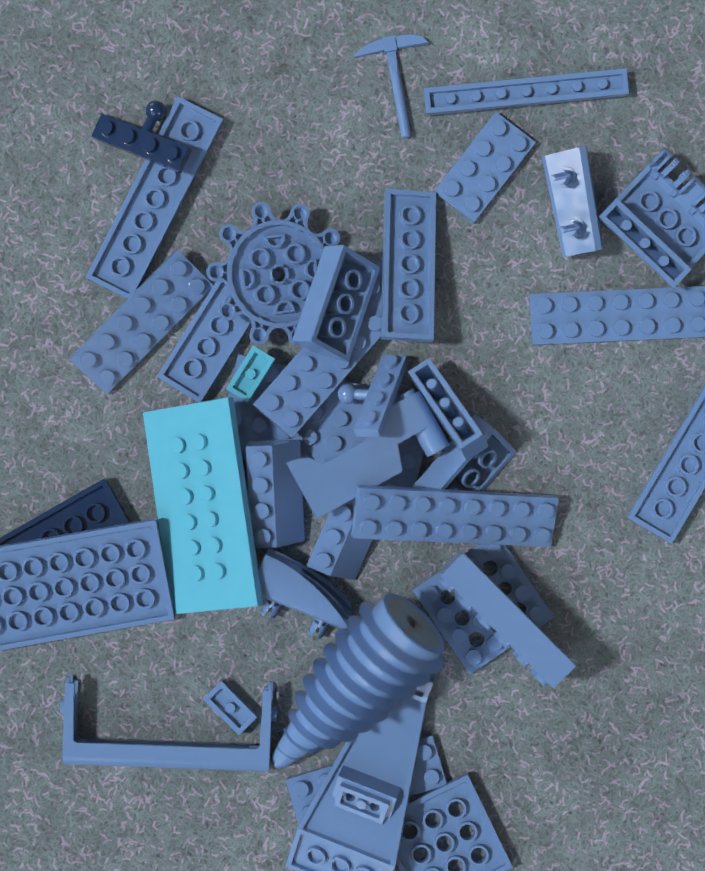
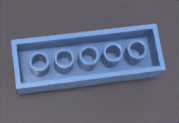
M460 549L438 570L441 575L438 579L440 583L450 593L456 590L460 594L457 597L459 602L469 612L474 609L478 613L475 616L477 620L488 631L493 628L496 631L493 634L506 649L511 646L514 649L512 654L525 668L530 665L533 668L530 672L544 687L549 684L554 689L576 667Z

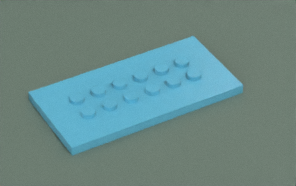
M228 397L143 412L161 545L174 614L263 605L234 398Z

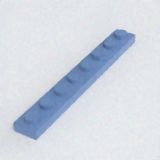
M627 68L430 87L424 88L423 92L426 116L623 97L628 96L629 87Z

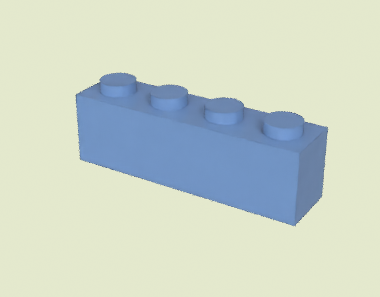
M430 358L408 371L418 391H421L427 404L466 461L489 447L483 433Z

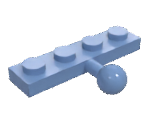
M382 355L369 389H357L352 384H344L339 388L338 398L344 404H351L356 399L364 400L353 428L356 436L381 437L409 363L406 355Z

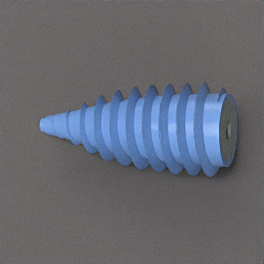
M393 593L386 594L377 605L371 602L361 603L359 607L361 617L352 615L347 619L348 630H338L335 634L336 644L328 643L324 647L325 658H317L313 661L315 674L308 673L304 675L303 685L305 691L298 690L295 693V702L298 709H290L289 718L291 722L288 727H284V734L271 753L270 761L274 767L278 769L285 768L294 761L302 759L307 753H318L321 748L332 749L337 747L340 741L350 742L354 740L358 733L371 730L374 722L385 720L389 711L399 709L403 699L413 697L417 687L425 686L429 682L430 674H436L442 670L444 665L442 655L444 643L442 637L431 620L417 606L404 597Z

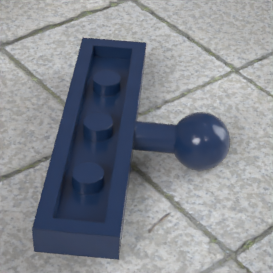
M154 100L147 104L145 109L147 119L142 129L101 113L91 135L92 138L182 173L192 150L185 145L152 133L156 122L162 120L166 114V108L162 102Z

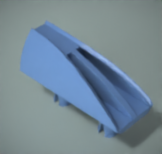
M587 146L543 156L542 161L563 258L601 250L602 237Z
M268 548L258 571L262 597L266 598L261 614L265 616L271 607L270 619H275L280 605H284L311 616L314 619L308 629V634L312 636L317 627H319L317 639L323 638L328 624L347 630V619L352 614V604L333 584L315 571L284 554Z

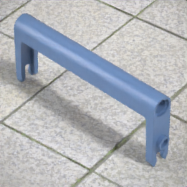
M74 675L66 677L65 698H62L60 703V713L64 714L63 764L270 772L272 722H277V706H273V682H269L268 687L264 686L260 744L252 745L80 738L78 736L79 680H74Z

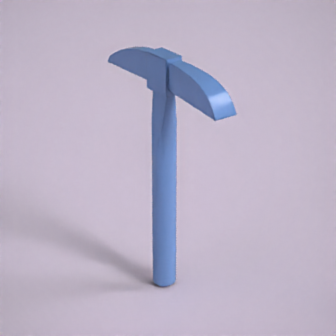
M414 34L382 37L380 40L365 45L354 55V58L379 52H385L387 55L401 137L404 139L411 136L396 52L397 49L428 45V41L424 37Z

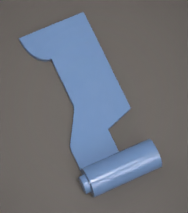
M411 389L400 395L401 401L392 406L381 437H365L361 444L322 465L311 458H299L286 463L316 519L356 498L357 485L377 486L401 473L402 466L398 444L413 435L416 436L427 457L450 445L421 391L415 393L414 389Z

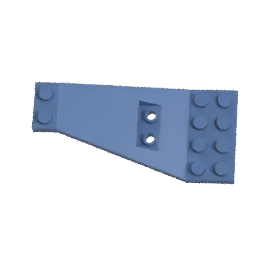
M430 676V680L425 686L417 687L413 697L403 699L399 709L389 711L385 720L374 722L371 730L358 733L354 740L344 743L300 821L285 867L295 871H394L399 854L427 701L435 680L434 677Z

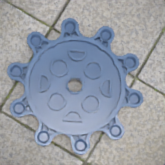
M257 202L251 210L253 225L249 230H239L232 224H226L221 227L219 237L229 247L230 255L224 262L211 263L207 267L206 274L211 281L222 282L229 289L228 298L219 305V316L224 320H232L239 315L247 316L252 323L249 336L253 343L258 345L264 344L273 329L282 328L286 331L290 342L298 345L292 342L323 249L325 246H337L340 241V235L333 228L326 229L319 234L311 232L307 225L310 212L304 204L294 205L289 216L284 220H279L272 215L267 203ZM276 267H281L285 272V277L280 282L275 281L272 275L273 269Z

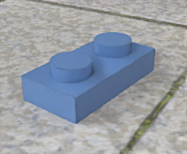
M223 680L203 698L238 735L258 717Z

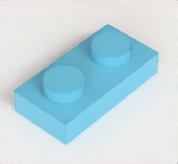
M253 345L226 390L249 403L274 363L275 358Z

